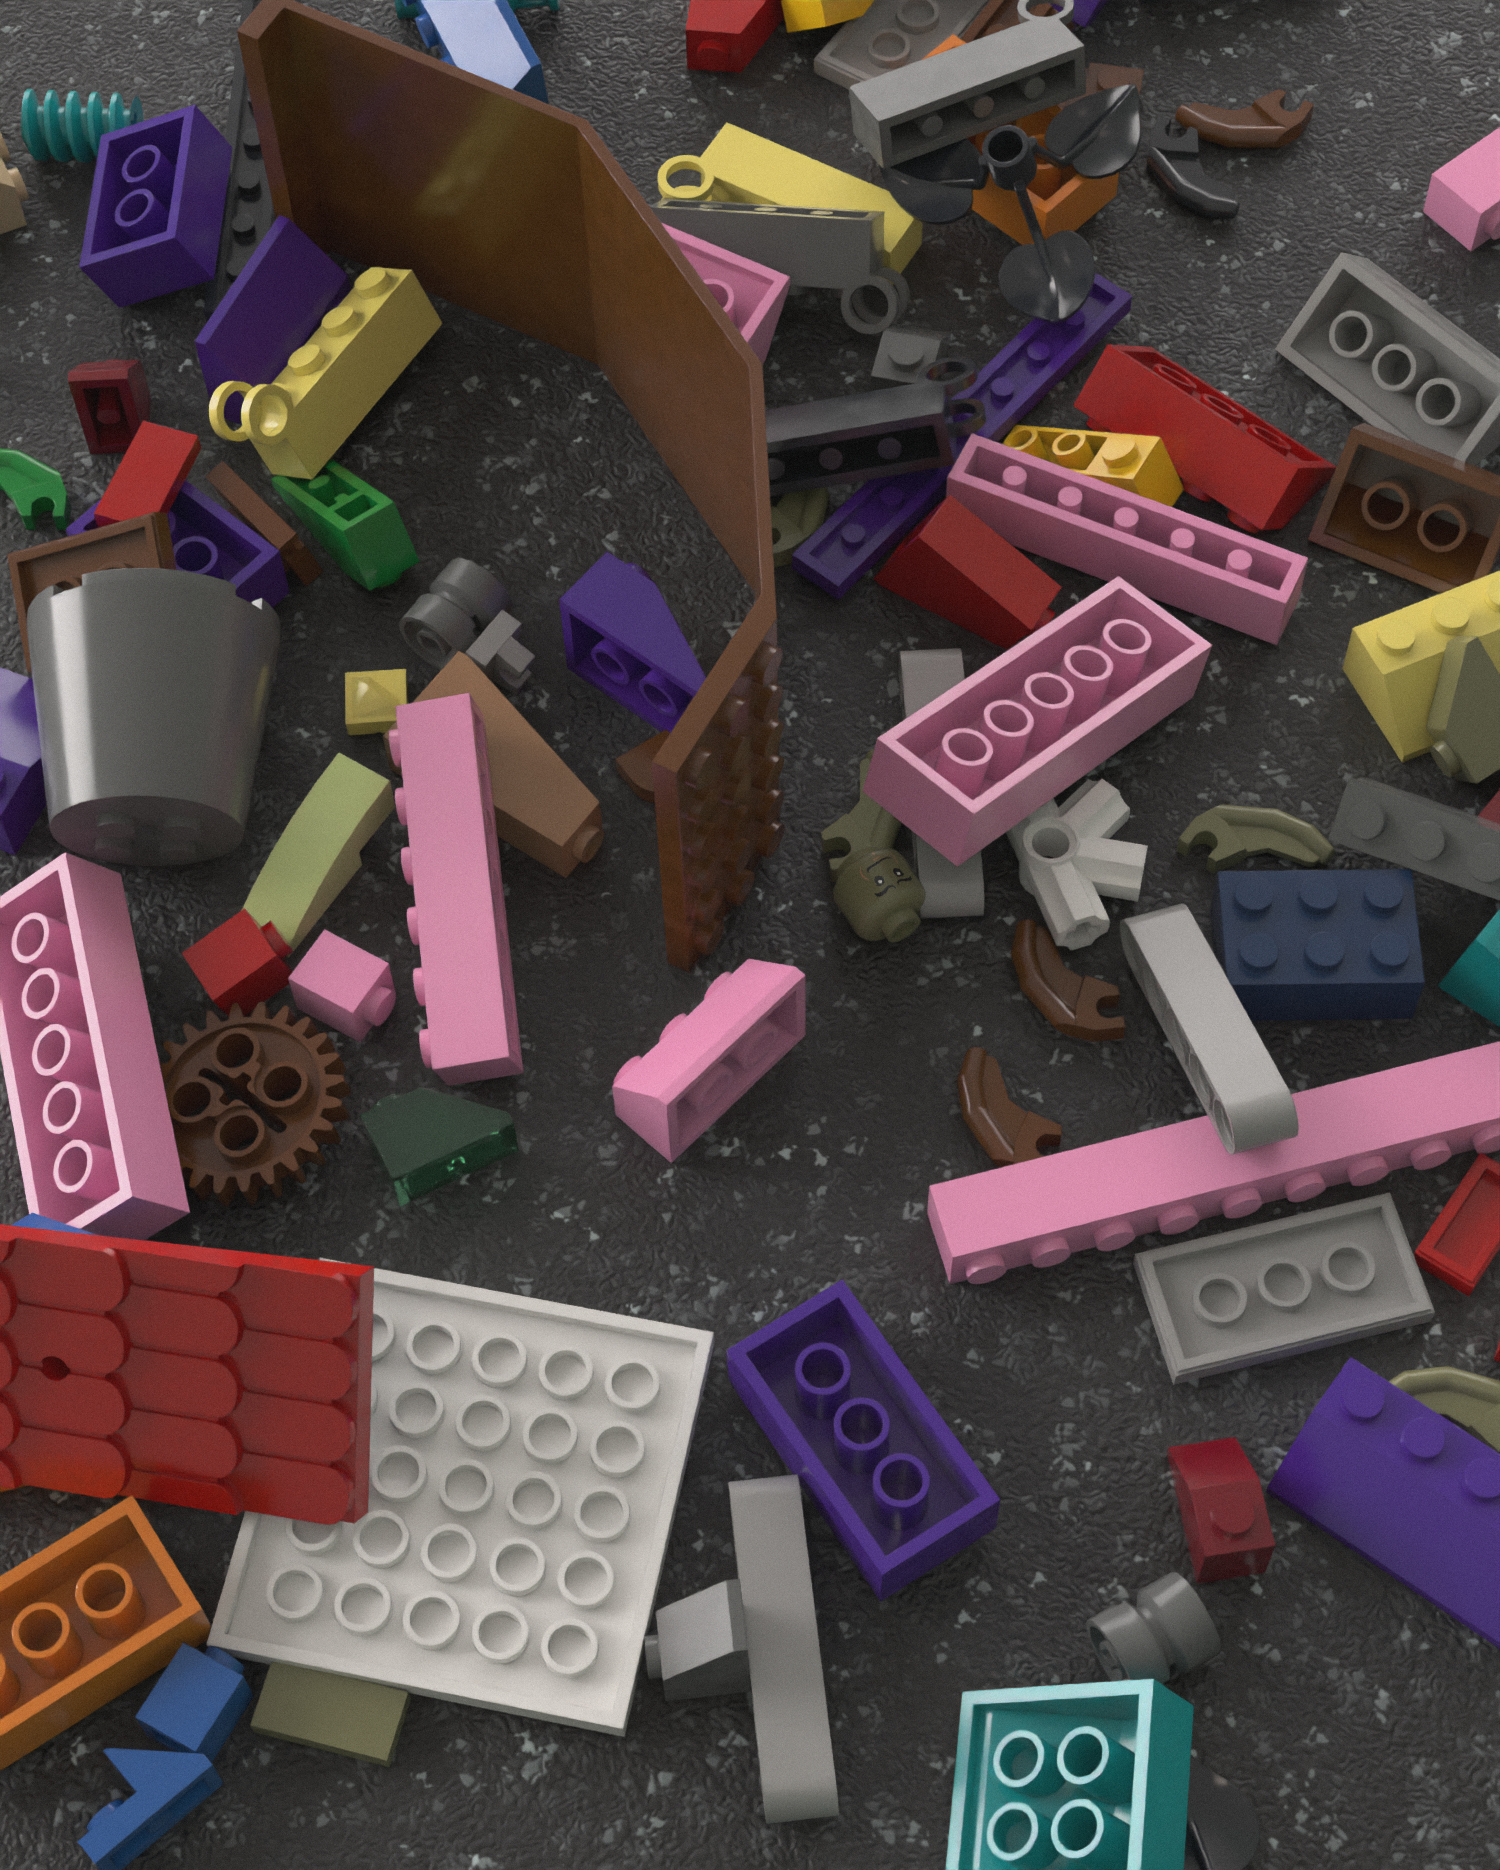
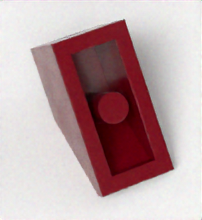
M111 359L102 362H82L68 372V384L90 454L127 452L142 422L150 421L151 395L141 360Z
M1236 1437L1168 1447V1461L1196 1583L1265 1573L1275 1548V1542L1259 1477Z

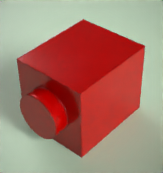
M246 909L240 911L182 952V955L212 1001L228 1017L233 1003L239 1004L244 1015L251 1012L259 1002H265L289 985L288 978L293 972L284 959L293 950L282 933L271 920L261 926Z

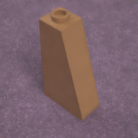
M458 651L413 703L470 693L484 715L497 836L567 878L580 861L586 863L591 860L602 844L604 831L602 828L600 802L471 658ZM396 721L383 735L389 769L402 776V767L395 766L389 744V731L398 729Z

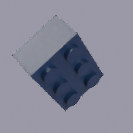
M1412 869L1218 871L1210 907L1213 951L1251 1021L1413 1018L1425 981Z

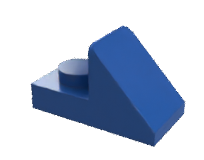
M106 1748L103 1752L135 1794L125 1802L118 1799L103 1807L88 1823L87 1830L89 1832L77 1842L99 1870H122L224 1783L213 1764L204 1754Z

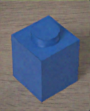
M183 1642L135 1718L147 1737L173 1752L204 1754L212 1763L254 1697L244 1676L241 1675L245 1667L234 1657L217 1647L208 1646L203 1654Z

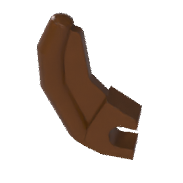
M1278 89L1255 100L1252 106L1235 111L1197 102L1192 103L1190 106L1182 104L1176 111L1175 120L1187 130L1189 127L1197 129L1198 139L1226 148H1279L1301 135L1311 120L1314 104L1304 100L1298 110L1285 111L1283 108L1286 92Z
M1025 919L1019 921L1016 925L1010 954L1021 991L1055 1029L1063 1034L1092 1042L1123 1039L1125 1032L1124 1016L1105 1018L1097 1012L1101 1008L1118 1007L1120 997L1118 986L1086 975L1082 978L1067 969L1060 959L1048 930L1044 927H1037V923L1034 920Z
M969 1048L956 1079L962 1118L993 1163L1002 1168L1044 1157L1037 1151L1041 1146H1060L1061 1125L1031 1111L1026 1113L1010 1101L997 1060L994 1057L987 1056V1052L983 1048Z

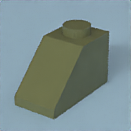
M1456 636L1448 641L1426 728L1435 742L1430 747V752L1441 771L1449 778L1455 776L1456 780L1475 784L1500 769V674L1477 636Z

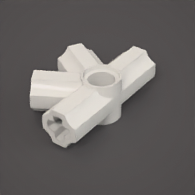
M1088 779L1059 808L1054 798H1052L1006 831L1019 860L1018 874L1020 883L1026 891L1035 896L1056 945L1069 947L1070 950L1091 945L1096 938L1108 932L1110 921L1098 895L1138 901L1148 846L1110 839L1128 821L1130 808L1121 798L1119 790L1103 779L1100 781ZM1043 856H1050V857H1054V858L1049 859V858H1045V857H1043Z

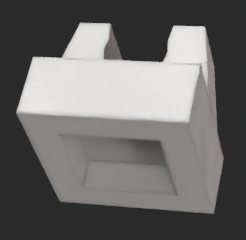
M501 610L465 654L471 658L490 681H494L517 695L531 678L532 672L528 668L534 662L535 655L518 642L522 623L504 610Z

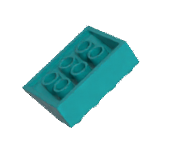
M1155 1679L963 1691L946 1870H1184L1194 1706Z

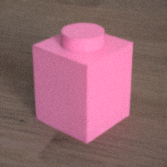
M325 929L288 978L297 1009L358 1042L363 1040L373 1025L380 1026L388 1018L396 1001V992L389 963Z

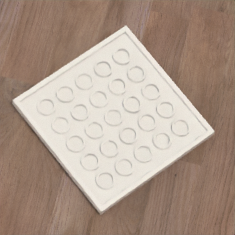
M319 1258V1260L322 1261L340 1262L335 1260ZM374 1268L368 1513L355 1524L339 1521L336 1524L325 1525L245 1511L207 1646L217 1647L235 1658L269 1665L271 1661L361 1679L421 1696L625 1737L645 1649L644 1636H648L714 1347V1332Z

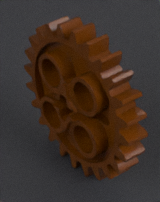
M259 1002L252 1016L246 1017L239 1004L233 1003L230 1009L229 1020L220 1022L217 1015L210 1010L206 1012L207 1028L201 1032L188 1023L184 1024L183 1030L188 1041L182 1046L174 1042L165 1041L162 1045L171 1059L167 1064L160 1063L184 1186L189 1185L193 1194L200 1201H203L214 1189V1193L223 1206L230 1204L236 1190H241L250 1205L256 1204L259 1187L268 1185L271 1192L278 1198L282 1196L281 1179L287 1175H290L301 1184L305 1183L306 1177L301 1165L308 1160L314 1164L324 1166L326 1160L318 1148L320 1143L339 1144L341 1141L337 1130L330 1122L347 1120L350 1115L344 1103L339 1100L351 1094V1089L344 1076H342L346 1071V1067L338 1052L333 1053L335 1048L326 1032L318 1034L315 1025L308 1016L297 1022L287 1006H284L272 1018L266 1004ZM252 1056L243 1066L232 1068L241 1058ZM211 1073L219 1078L240 1100L235 1099L231 1102L221 1086L204 1078L203 1075ZM299 1089L297 1094L291 1099L279 1101L280 1097L287 1091ZM257 1103L266 1119L286 1130L282 1133L275 1132L265 1125L263 1120L249 1106ZM209 1104L201 1114L189 1117L191 1112L198 1106ZM257 1137L248 1148L235 1151L244 1140Z

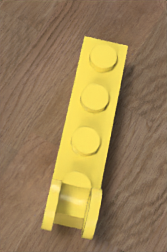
M728 122L723 126L701 157L693 155L676 156L667 160L658 171V189L663 196L662 199L885 211L883 266L892 268L900 274L922 244L923 222L907 214L896 203L889 191ZM682 169L695 170L701 174L700 187L686 185L672 188L667 183V180L672 173Z
M371 267L356 279L355 287L338 307L324 316L319 329L304 346L297 349L290 356L288 365L271 384H260L253 388L250 384L241 381L222 383L214 391L209 404V419L215 433L222 439L229 441H244L249 438L273 475L313 479L443 324L412 270ZM238 391L244 397L241 409L242 426L238 430L232 431L224 419V405L227 398L233 392Z

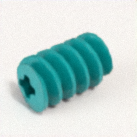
M26 89L21 107L22 138L32 157L38 161H46L53 155L55 160L59 162H68L74 155L78 162L89 163L94 157H98L101 135L144 121L139 97H134L131 108L125 109L122 95L115 92L111 96L109 108L103 107L102 99L98 92H91L87 107H82L77 91H70L68 93L65 107L60 106L58 94L55 90L47 91L44 105L40 106L36 92L33 89Z

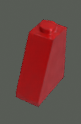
M690 0L686 24L687 69L741 73L784 19L781 0Z
M950 494L902 539L873 578L882 587L1006 650L1023 636H1030L1052 620L1055 612L1048 606L1062 588V586Z

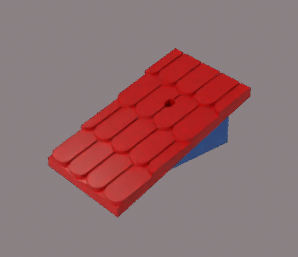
M35 1213L25 1216L12 1225L0 1224V1486L16 1489L23 1484L99 1498H113L116 1495L130 1497L133 1495L134 1498L238 1515L242 1511H249L325 1525L336 1524L339 1521L355 1524L368 1513L374 1266L101 1236Z

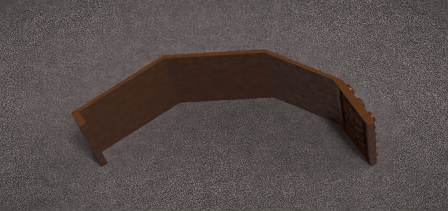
M262 0L239 27L237 35L275 218L277 219L280 215L290 219L325 254L331 250L370 268L382 267L412 270L424 291L597 364L755 592L754 606L652 761L667 963L690 973L701 954L709 956L716 948L724 929L723 918L732 904L737 907L743 904L754 882L755 874L753 870L762 856L770 858L775 853L785 829L784 824L780 823L779 812L784 799V792L779 790V776L784 764V759L779 756V741L783 732V723L778 721V706L782 698L783 687L778 685L777 675L782 659V649L777 647V615L763 364L588 120L294 0Z

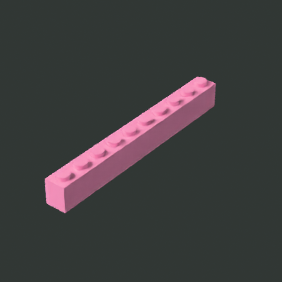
M1500 1041L1291 1094L1298 1117V1136L1231 1155L1227 1152L1207 1115L930 1185L927 1214L949 1283L953 1284L968 1280L972 1284L987 1283L1004 1275L1007 1269L1030 1263L1039 1268L1049 1267L1063 1262L1073 1252L1097 1247L1100 1251L1119 1249L1131 1243L1139 1235L1159 1230L1165 1235L1178 1234L1194 1227L1202 1219L1224 1214L1227 1218H1240L1257 1211L1264 1203L1288 1198L1290 1202L1306 1201L1321 1194L1326 1187L1351 1182L1354 1186L1368 1185L1382 1179L1389 1171L1412 1165L1417 1170L1430 1169L1443 1164L1451 1155L1474 1149L1479 1154L1496 1152L1500 1150Z

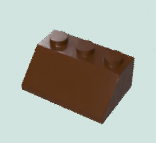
M1366 423L1360 424L1351 429L1308 540L1437 592L1449 591L1492 574L1500 559V475Z

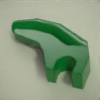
M0 448V489L13 501L26 529L36 530L37 516L44 511H53V519L57 530H66L69 527L71 505L60 472L20 450Z

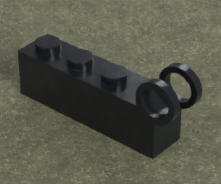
M966 357L943 358L923 367L917 374L918 383L765 410L770 497L955 465L957 437L977 431L987 421L985 406L981 401L970 398L948 401L947 397L948 395L966 390L976 382L978 374L974 361ZM964 372L962 375L951 380L931 381L933 378L944 373ZM961 413L973 414L964 421L953 423L952 415Z

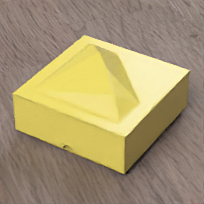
M406 669L345 673V720L348 735L386 733L397 721L395 706L409 704Z

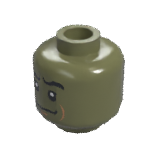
M876 846L865 847L850 855L838 867L836 871L838 879L833 887V899L857 935L867 941H879L887 938L889 942L893 943L903 940L918 928L921 922L918 916L920 915L921 906L925 901L926 891L905 858L896 850H879Z

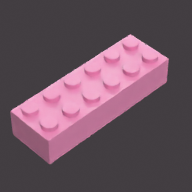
M1118 576L878 737L863 792L958 867L1193 698L1212 644Z
M65 852L0 896V1054L29 1214L35 1213L96 1235L146 1240L190 1213L122 877L118 872Z

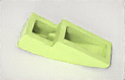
M338 753L291 818L254 883L242 910L246 909L261 926L271 920L294 951L362 866L359 852L395 808L390 780Z

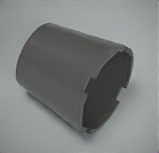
M122 568L90 572L82 575V586L63 591V589L53 584L39 593L28 608L27 635L49 827L53 838L67 849L86 857L135 866L199 863L221 857L237 848L245 834L280 645V621L275 610L262 598L250 603L237 597L236 584L203 574L161 568Z

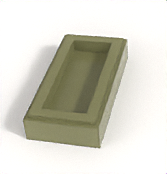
M271 1661L250 1726L255 1733L390 1767L411 1697L409 1692L361 1679Z

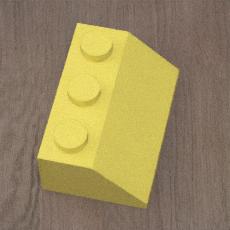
M1500 571L1352 629L1342 669L1401 762L1430 752V747L1435 744L1426 726L1448 641L1456 636H1477L1500 674Z

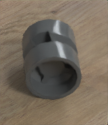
M455 558L448 563L429 587L430 593L421 595L399 622V628L406 643L417 655L430 665L442 670L458 651L466 653L501 610L509 614L512 609V601L504 586L485 568L471 560Z
M1171 1572L1139 1590L1137 1608L1127 1602L1113 1605L1088 1619L1086 1623L1088 1637L1094 1652L1111 1681L1155 1679L1163 1685L1164 1682L1170 1680V1666L1181 1673L1187 1674L1218 1656L1221 1652L1220 1638L1206 1607L1189 1583L1176 1572Z

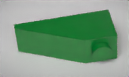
M331 458L313 479L281 475L270 479L278 494L343 572L370 591L376 587H384L394 583L402 576L403 571L420 562L395 502Z

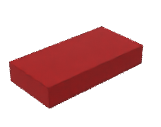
M143 421L94 512L97 526H107L152 512L168 514L201 450L199 437L194 434Z
M1483 1153L1479 1154L1413 1254L1417 1266L1470 1297L1500 1251V1163Z

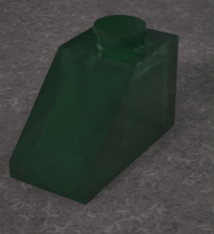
M422 1087L406 1094L394 1093L376 1102L371 1110L360 1115L368 1145L399 1206L519 1151L514 1122L508 1112Z

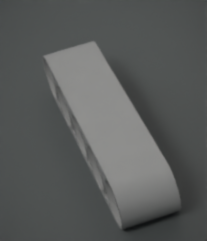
M961 648L899 651V687L902 721L964 680ZM911 830L915 874L926 891L925 901L921 906L919 918L983 916L984 881L981 850L957 867Z
M1181 903L1122 919L1120 922V936L1128 964L1227 1152L1234 1155L1298 1136V1117L1290 1091L1188 907Z
M798 1474L728 1482L738 1579H740L750 1687L766 1824L839 1816L835 1769Z

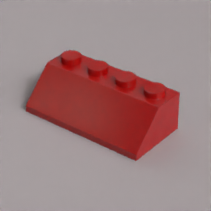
M1107 344L1073 405L1089 416L1086 424L1094 431L1161 437L1177 474L1182 477L1181 483L1184 490L1202 501L1210 502L1213 498L1230 509L1226 515L1230 521L1252 533H1258L1259 529H1282L1333 476L1337 467L1152 347Z

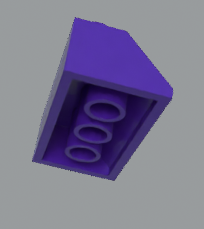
M1350 1357L1313 1409L1267 1486L1266 1492L1500 1649V1454Z

